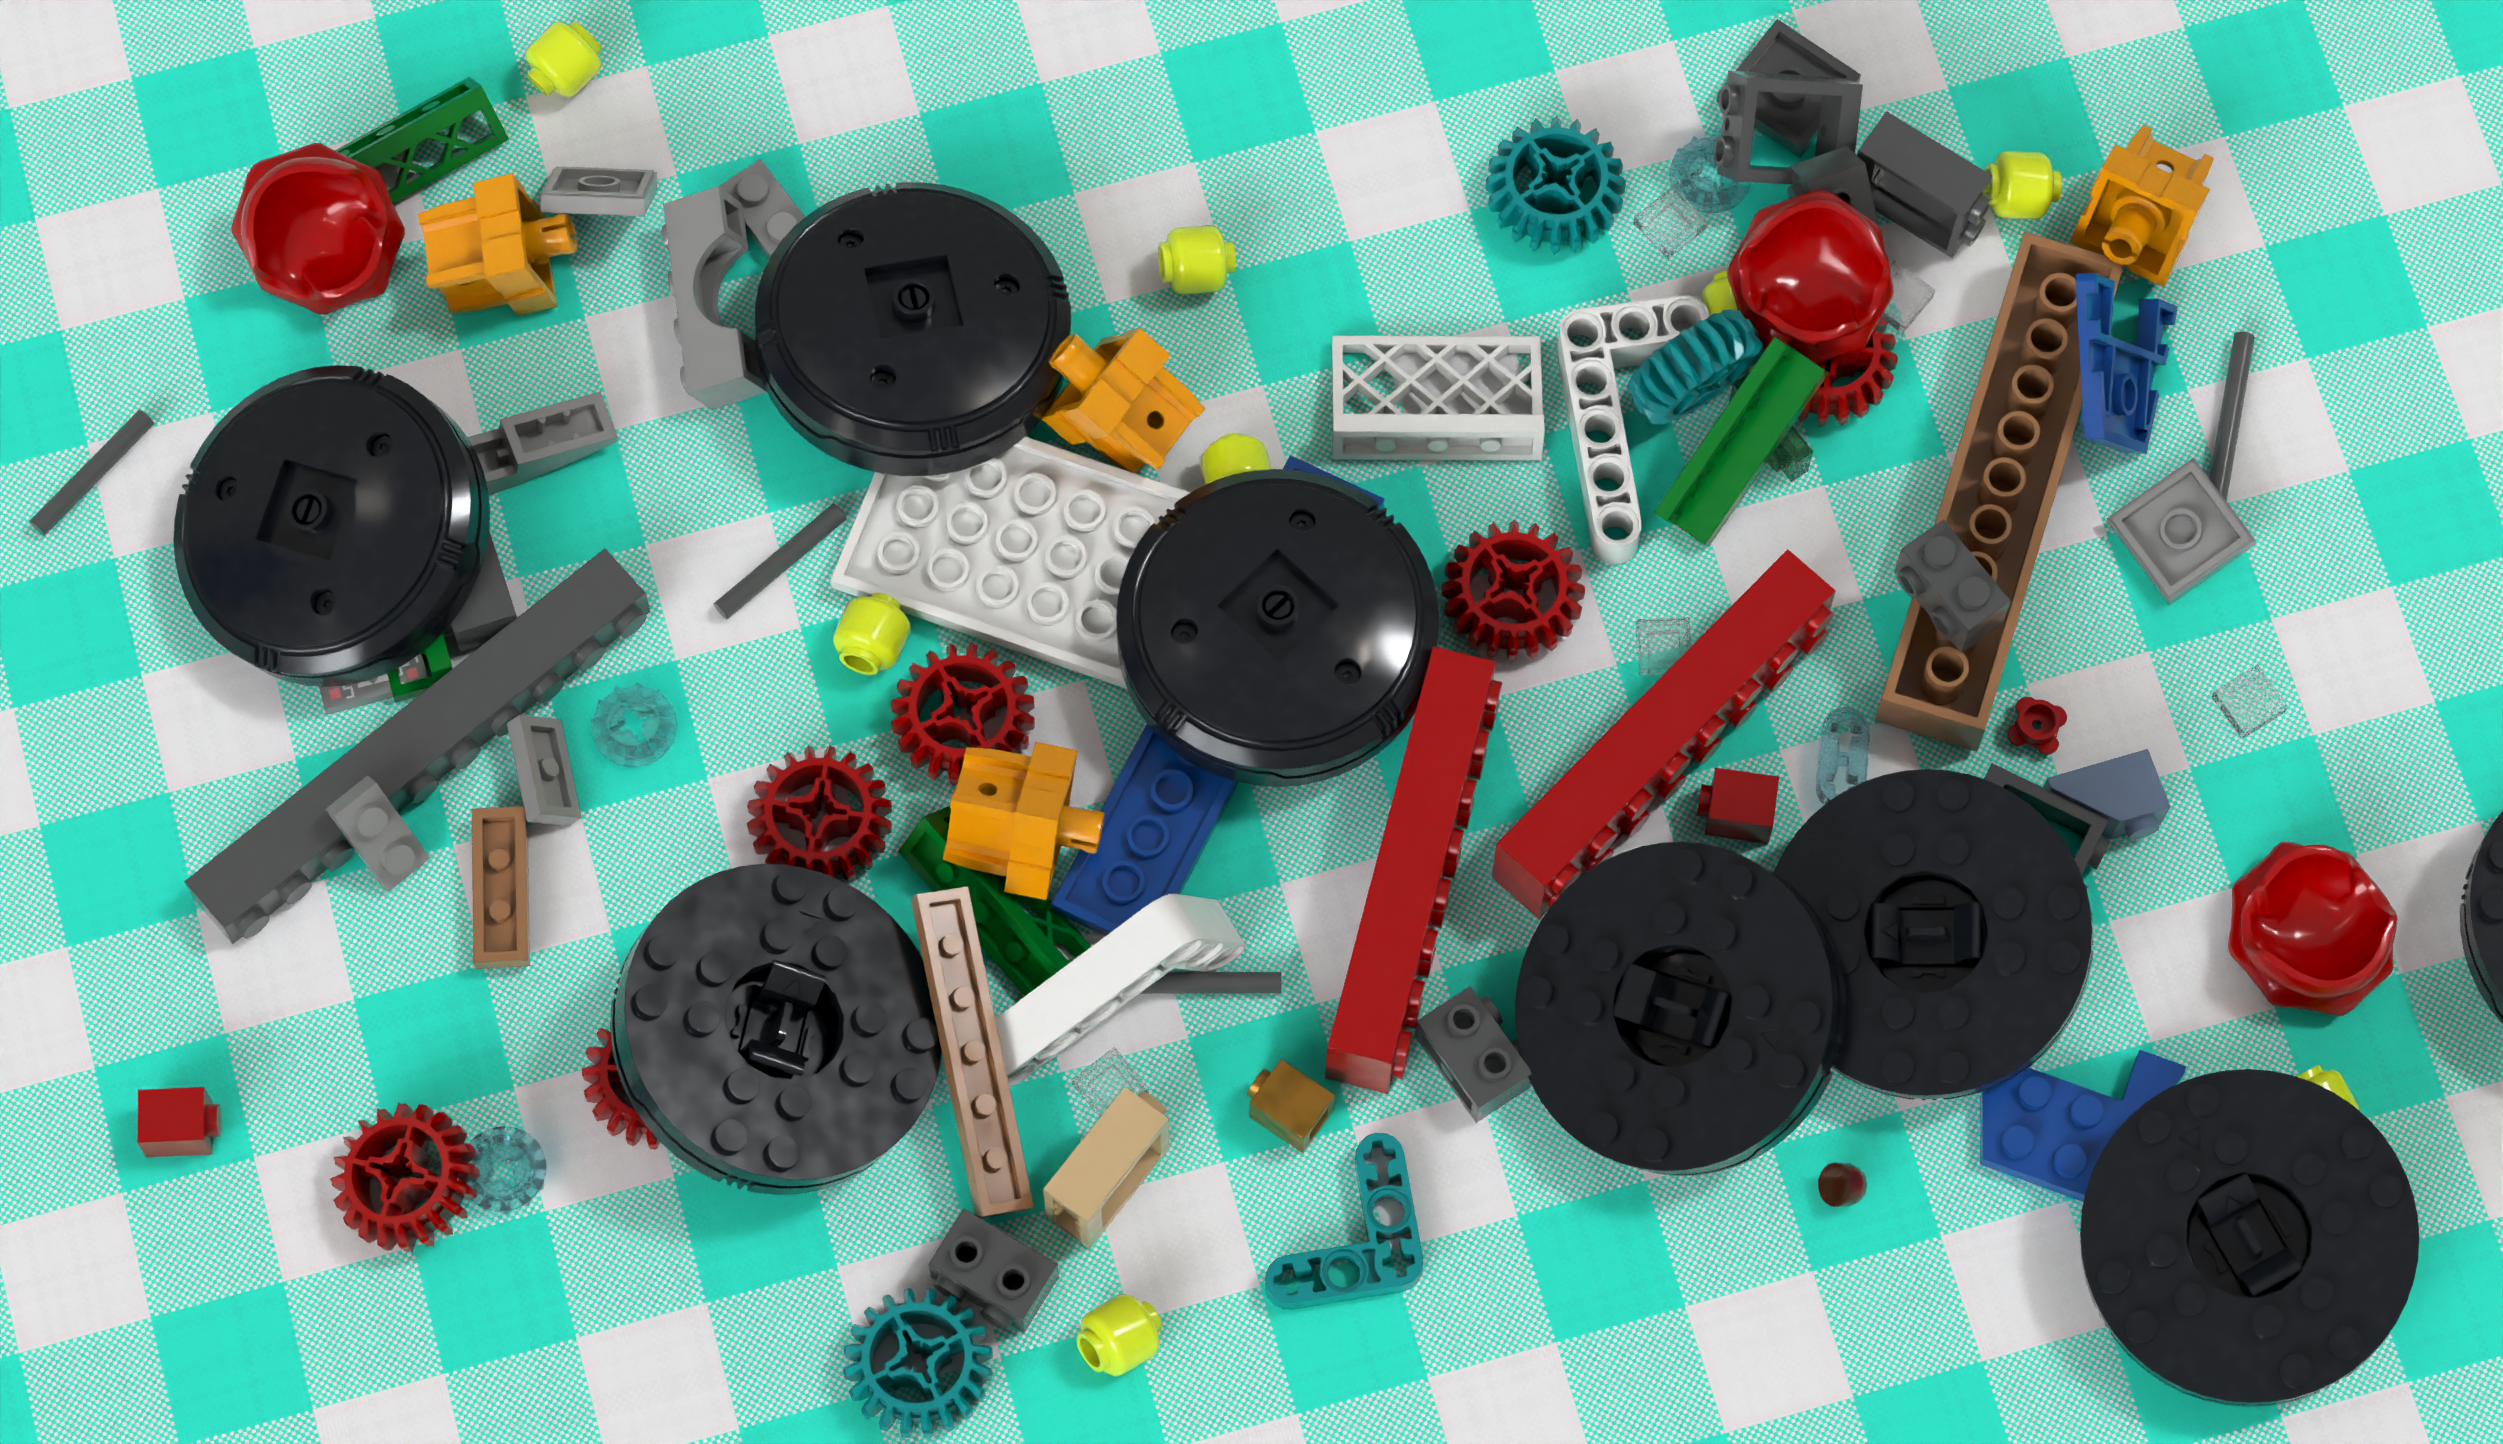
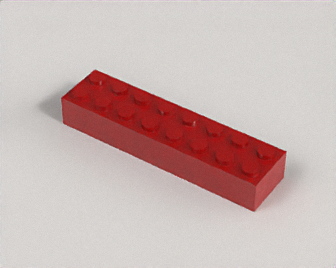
M1787 549L1496 843L1492 878L1536 918L1540 919L1572 883L1586 871L1612 857L1614 851L1610 847L1623 834L1631 838L1642 828L1650 817L1646 810L1659 797L1667 801L1680 789L1686 780L1683 773L1695 760L1702 765L1717 751L1722 743V740L1718 737L1731 724L1739 728L1749 719L1758 706L1754 700L1766 688L1774 692L1786 681L1793 671V667L1790 664L1802 651L1809 656L1823 643L1829 633L1825 627L1834 615L1830 609L1836 590Z
M1434 646L1432 648L1327 1047L1325 1079L1385 1094L1389 1093L1392 1077L1403 1079L1412 1032L1405 1031V1027L1416 1028L1425 981L1418 980V977L1429 978L1436 951L1435 945L1438 931L1431 929V926L1441 929L1451 886V880L1444 879V877L1454 879L1456 875L1464 830L1457 829V827L1468 828L1475 799L1476 780L1481 778L1487 754L1486 747L1490 731H1493L1499 708V697L1503 682L1493 680L1496 661Z

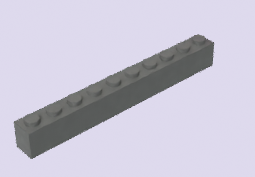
M603 549L184 882L193 899L232 944L242 937L247 939L259 933L269 922V915L284 903L290 905L300 900L311 889L314 879L327 869L333 871L340 868L353 856L354 848L325 810L329 805L367 775L378 784L398 813L412 801L420 803L427 799L437 789L438 781L454 768L460 770L471 764L479 755L480 747L495 735L501 737L508 734L507 723L522 715L535 703H545L551 700L562 689L564 680L579 668L581 670L591 668L602 658L605 648L619 636L625 638L635 633L644 624L647 618L646 615L650 612L646 593L606 549Z

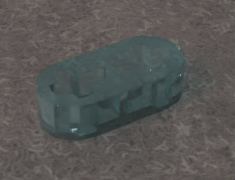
M1850 707L1837 708L1831 711L1825 718L1820 733L1816 793L1824 805L1839 795L1836 793L1835 785L1827 783L1834 781L1838 766H1847L1846 782L1848 784L1856 786L1867 780L1870 726L1865 715ZM1845 723L1850 725V732L1859 736H1852L1848 752H1839L1840 736L1831 732H1837L1840 724Z

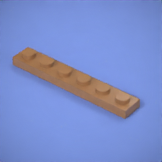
M967 886L917 894L911 898V904L975 1216L983 1219L1030 1210L1034 1208L969 888Z

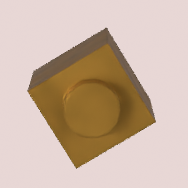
M1282 1059L1272 1072L1263 1069L1247 1092V1096L1252 1099L1250 1101L1249 1117L1302 1153H1304L1334 1111L1335 1095Z

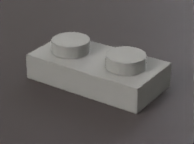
M761 159L719 185L720 188L742 203L745 228L768 259H770L782 239L795 225L805 218Z
M519 715L509 721L507 727L527 822L569 826L581 819L561 719Z
M368 775L325 809L378 883L387 891H390L430 858L381 788Z

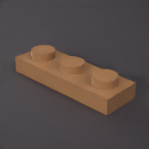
M524 806L471 809L473 963L476 969L530 966L528 822Z

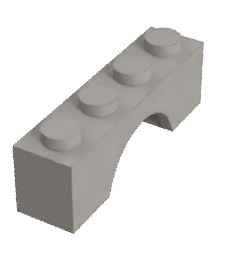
M717 186L663 204L666 224L662 226V237L670 254L672 271L668 273V284L676 301L678 318L674 321V331L682 347L684 366L680 369V378L683 388L688 395L711 410L767 393L758 367L755 340L737 328L724 327L718 311V294L722 280L731 265L748 251L742 203Z

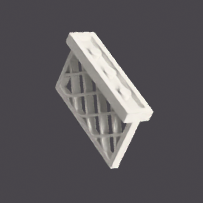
M1332 336V460H1542L1545 431L1542 403L1541 336ZM1343 353H1365L1375 363L1358 376L1343 363ZM1403 353H1417L1427 363L1410 376L1394 361ZM1455 353H1469L1480 363L1465 376H1462L1446 361ZM1507 354H1530V365L1516 377L1498 361ZM1383 370H1386L1401 383L1386 398L1368 384ZM1435 370L1439 371L1454 384L1439 398H1436L1420 384ZM1488 370L1506 384L1491 398L1487 397L1473 385ZM1343 379L1346 380V381L1349 383V385H1348L1347 387H1345L1344 389H1343ZM1528 380H1530L1531 389L1525 385ZM1358 391L1376 406L1367 414H1343V404ZM1412 392L1428 407L1420 414H1403L1394 405L1408 393ZM1464 392L1481 407L1473 414H1456L1447 405ZM1516 392L1531 405V414H1508L1499 405Z

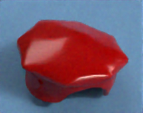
M321 143L309 144L261 160L252 165L247 174L231 227L232 234L261 289L319 315H326L356 302L384 294L389 284L393 264L405 236V227L392 203L380 172Z
M1812 190L1763 208L1755 213L1741 245L1727 269V278L1734 295L1737 310H1740L1746 320L1749 319L1758 331L1757 334L1763 346L1767 348L1773 338L1776 337L1816 364L1858 352L1865 348L1894 294L1891 268L1885 252L1882 230L1867 216L1835 194L1825 190Z
M2281 842L2263 860L2239 878L2232 887V915L2228 949L2232 958L2249 975L2267 1001L2273 1006L2315 1011L2332 1016H2344L2352 1011L2392 973L2394 968L2393 943L2397 929V913L2378 885L2348 852L2340 851L2327 845L2303 846L2294 842Z

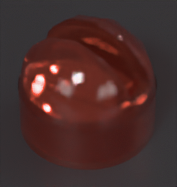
M1850 1163L1828 1164L1821 1171L1818 1180L1821 1198L1826 1204L1833 1207H1848L1859 1203L1865 1196L1868 1186L1866 1176L1862 1170Z

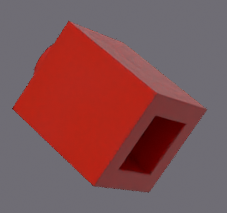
M1715 768L1711 785L1701 784L1697 816L1707 817L1705 835L1768 844L1774 824L1779 776Z
M205 1087L138 1090L137 1143L147 1158L212 1154L213 1137L221 1136L222 1115L220 1105L213 1104Z

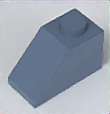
M2148 749L2049 777L2043 788L2109 819L2102 834L2109 839L2128 835L2130 840L2147 837L2159 830V825H2161L2170 809L2169 801Z

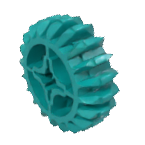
M1557 115L1552 119L1550 128H1544L1541 122L1535 118L1531 122L1530 134L1517 126L1512 133L1513 142L1502 139V142L1498 145L1497 153L1499 156H1493L1489 161L1488 171L1491 175L1486 178L1485 185L1487 193L1492 194L1489 196V209L1491 212H1500L1497 218L1500 229L1514 226L1512 238L1515 242L1523 239L1526 235L1531 237L1530 247L1533 251L1538 249L1541 241L1550 243V249L1554 255L1559 252L1561 242H1567L1569 247L1576 252L1581 245V236L1594 244L1599 239V228L1609 231L1614 222L1612 214L1621 212L1623 199L1620 195L1625 192L1626 180L1624 177L1619 176L1622 174V161L1619 158H1611L1614 151L1611 142L1597 145L1599 141L1597 128H1594L1585 135L1580 133L1581 123H1579L1578 119L1568 129L1561 128V121ZM1527 165L1531 170L1530 178L1533 181L1528 184L1527 191L1519 195L1514 179L1518 172ZM1591 175L1596 184L1597 193L1587 205H1584L1580 200L1581 192L1579 188L1583 186L1584 179Z
M1723 310L1720 313H1713L1705 320H1699L1687 330L1684 329L1679 335L1668 340L1660 349L1653 351V355L1643 361L1640 368L1633 372L1627 388L1632 395L1634 404L1640 413L1648 418L1651 424H1668L1672 420H1679L1688 413L1692 414L1697 408L1704 404L1707 405L1710 400L1723 394V391L1731 385L1736 384L1737 380L1747 374L1750 367L1757 363L1764 350L1757 334L1758 331L1749 319L1746 320L1740 310Z
M907 1288L903 1293L905 1304L896 1306L893 1297L885 1295L882 1301L886 1313L880 1315L871 1307L864 1311L865 1318L871 1325V1328L857 1324L852 1326V1336L862 1344H849L844 1347L845 1357L857 1363L844 1367L843 1373L846 1380L859 1381L849 1390L851 1399L853 1401H861L868 1398L861 1408L862 1415L866 1419L874 1417L883 1410L879 1421L881 1430L888 1431L892 1428L896 1419L901 1420L900 1433L902 1437L909 1438L912 1434L913 1423H921L924 1437L930 1438L933 1436V1421L941 1420L943 1428L950 1432L954 1429V1422L951 1416L953 1411H956L965 1419H969L973 1415L972 1408L965 1400L966 1397L974 1401H984L986 1397L985 1390L975 1382L992 1380V1369L979 1363L992 1359L993 1351L991 1346L977 1345L987 1337L984 1325L968 1328L975 1318L974 1311L968 1307L961 1310L955 1316L953 1315L957 1306L956 1297L949 1295L939 1307L936 1306V1292L934 1289L926 1290L923 1302H915L913 1290ZM911 1324L934 1325L947 1331L952 1337L945 1339L941 1335L934 1339H923L914 1332ZM894 1332L899 1351L894 1358L884 1363V1370L873 1375L875 1354L884 1339ZM907 1343L911 1345L915 1354H922V1359L926 1355L929 1356L926 1359L929 1383L926 1382L922 1372L915 1373L914 1366L910 1371L907 1370L910 1367V1354ZM963 1351L964 1365L962 1372L953 1387L943 1395L937 1379L938 1374L942 1368L952 1363V1356ZM906 1386L914 1387L921 1392L928 1402H904L890 1396L884 1389L892 1387L895 1391Z

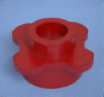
M2023 697L2018 700L2015 706L2018 714L2015 724L2010 726L2007 731L2010 743L2014 746L2026 744L2035 747L2043 755H2050L2056 752L2059 746V741L2056 738L2059 728L2065 725L2067 721L2065 710L2060 706H2054L2048 701L2035 700L2032 697ZM2039 722L2042 728L2035 730L2032 727V723Z

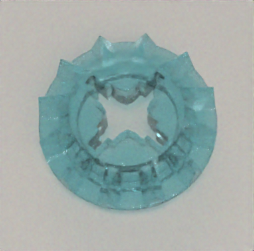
M1716 133L1710 138L1698 139L1694 136L1688 144L1677 149L1670 166V183L1676 196L1686 206L1704 213H1720L1734 208L1745 198L1751 186V182H1737L1720 175V186L1718 187L1717 183L1713 182L1710 176H1698L1702 173L1704 158L1706 162H1710L1713 168H1717L1713 154L1715 141L1718 137Z
M638 682L631 687L620 688L616 686L610 695L604 700L598 701L597 709L591 719L592 735L597 748L607 759L622 766L639 767L657 761L670 749L676 737L677 718L673 705L669 703L659 689L646 688ZM629 708L630 712H634L637 718L645 716L649 718L642 723V736L644 740L641 742L638 736L634 735L630 729L623 731L619 729L626 724L624 716L626 715L625 709Z
M494 1127L481 1132L469 1142L476 1149L477 1156L469 1163L479 1168L481 1175L467 1182V1185L477 1191L478 1198L470 1200L484 1211L491 1210L509 1214L514 1209L529 1206L537 1193L544 1189L547 1169L545 1155L539 1143L527 1132L514 1127ZM492 1153L497 1160L501 1159L505 1164L513 1161L518 1163L512 1169L516 1186L512 1187L510 1183L506 1184L501 1178L493 1182L489 1180L495 1173L490 1157Z

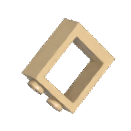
M1124 1087L1044 1187L1046 1218L1090 1250L1169 1150V1118L1165 1116L1166 1108L1147 1092L1141 1091L1137 1096Z

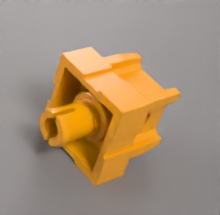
M2143 125L2133 136L2126 149L2116 144L2114 145L2101 167L2090 193L2091 199L2081 214L2070 243L2082 249L2106 255L2114 263L2129 267L2128 271L2164 287L2177 265L2189 238L2188 234L2198 218L2210 191L2209 188L2203 186V183L2206 180L2214 158L2204 154L2202 159L2194 160L2154 141L2151 136L2153 129ZM2157 165H2167L2171 168L2172 172L2168 173L2161 170Z
M513 173L474 182L475 197L442 204L418 214V221L424 233L429 275H425L426 285L430 289L438 288L442 292L448 303V310L452 314L481 311L508 304L516 315L520 316L557 307L550 257L575 253L578 243L576 239H571L577 237L575 227L568 213H557L555 216L545 218V213L540 212V206L533 198L531 199L528 196L524 186Z
M1140 327L1126 331L1120 336L1113 335L1103 338L1094 349L1088 346L1075 333L1071 334L1059 344L1048 361L1051 367L1063 375L1069 383L1053 401L1042 417V420L1070 445L1087 441L1108 461L1120 469L1135 474L1145 464H1149L1155 470L1160 469L1166 461L1164 459L1190 423L1196 417H1199L1205 408L1185 385L1163 367L1170 354Z
M1035 742L1032 755L1026 756L997 749L967 747L956 790L951 797L949 829L943 860L968 869L1006 876L1004 892L1047 900L1061 847L1084 850L1087 853L1095 854L1098 851L1105 813L1099 810L1091 811L1070 806L1078 750Z

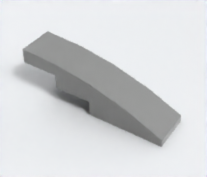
M601 392L500 419L499 429L468 437L476 451L484 471L488 494L492 495L575 462L617 442L618 436Z

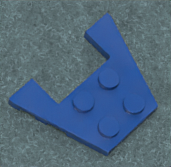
M2096 273L2076 274L2075 283L2083 403L2081 423L2084 429L2085 440L2126 454H2146L2159 398L2158 391L2151 390L2156 365H2166L2169 347L2167 344H2161L2164 326L2175 325L2177 306L2161 299H2140L2135 346L2111 336L2115 281Z
M2139 1050L2122 1100L2028 1068L2011 1080L1981 1092L1980 1165L2084 1202L2092 1171L2103 1149L2114 1133L2143 1104L2164 1090L2177 1085L2184 1075L2186 1066Z

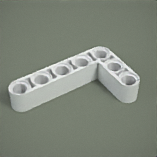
M1682 295L1578 309L1566 315L1560 324L1557 358L1590 543L1598 559L1607 564L1619 565L1628 562L1636 553L1641 532V516L1614 369L1641 365L1643 361L1653 355V351L1660 349L1668 340L1681 333L1672 326L1674 323L1682 321L1695 325L1699 320L1707 319L1709 311L1706 305L1700 299L1693 296ZM1628 328L1640 330L1645 337L1639 340H1630L1625 338L1621 332ZM1576 335H1584L1589 337L1594 343L1587 347H1579L1574 345L1569 339ZM1583 383H1594L1602 391L1595 395H1588L1583 393L1578 386ZM1594 430H1600L1607 433L1611 439L1604 443H1596L1591 441L1586 434ZM1608 478L1616 481L1620 488L1611 492L1603 491L1595 485V482ZM1609 527H1620L1629 536L1623 540H1613L1608 538L1603 531Z
M1168 894L1154 900L995 1018L1009 1088L1027 1078L1173 968L1211 972L1227 965L1242 954L1246 949V944L1219 901L1181 894Z

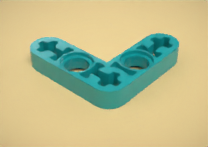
M1373 1133L1360 1141L1356 1149L1355 1171L1368 1242L1290 1254L1275 1259L1269 1265L1265 1277V1291L1269 1300L1275 1306L1294 1310L1400 1293L1413 1288L1418 1283L1423 1270V1254L1405 1155L1400 1142L1395 1137L1386 1133ZM1382 1148L1384 1156L1394 1157L1393 1160L1387 1163L1388 1185L1378 1187V1175L1375 1164H1365L1364 1161L1371 1158L1372 1149ZM1396 1181H1400L1401 1186H1395L1390 1184ZM1367 1185L1378 1188L1369 1191ZM1394 1199L1403 1206L1405 1215L1398 1224L1385 1226L1375 1219L1373 1215L1374 1206L1380 1200ZM1408 1233L1410 1239L1400 1238L1399 1247L1403 1261H1412L1414 1265L1406 1268V1275L1404 1277H1396L1393 1269H1384L1383 1265L1390 1263V1242L1387 1240L1378 1244L1377 1238L1395 1239ZM1339 1260H1349L1358 1267L1360 1277L1350 1287L1336 1286L1328 1276L1330 1266ZM1320 1264L1319 1281L1323 1291L1314 1292V1281L1298 1284L1297 1293L1294 1295H1287L1286 1289L1283 1286L1275 1287L1274 1283L1282 1280V1271L1292 1270L1295 1278L1312 1277L1310 1265Z

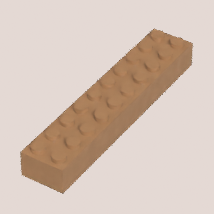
M2023 233L1934 524L1935 526L1944 519L2011 602L2003 624L1960 653L1950 639H1946L1938 632L1931 621L1930 615L1917 599L1912 598L1874 721L1969 750L1978 751L2083 404L2076 274L2096 273L2115 281V297L2124 265L2114 263L2106 255L2031 233Z

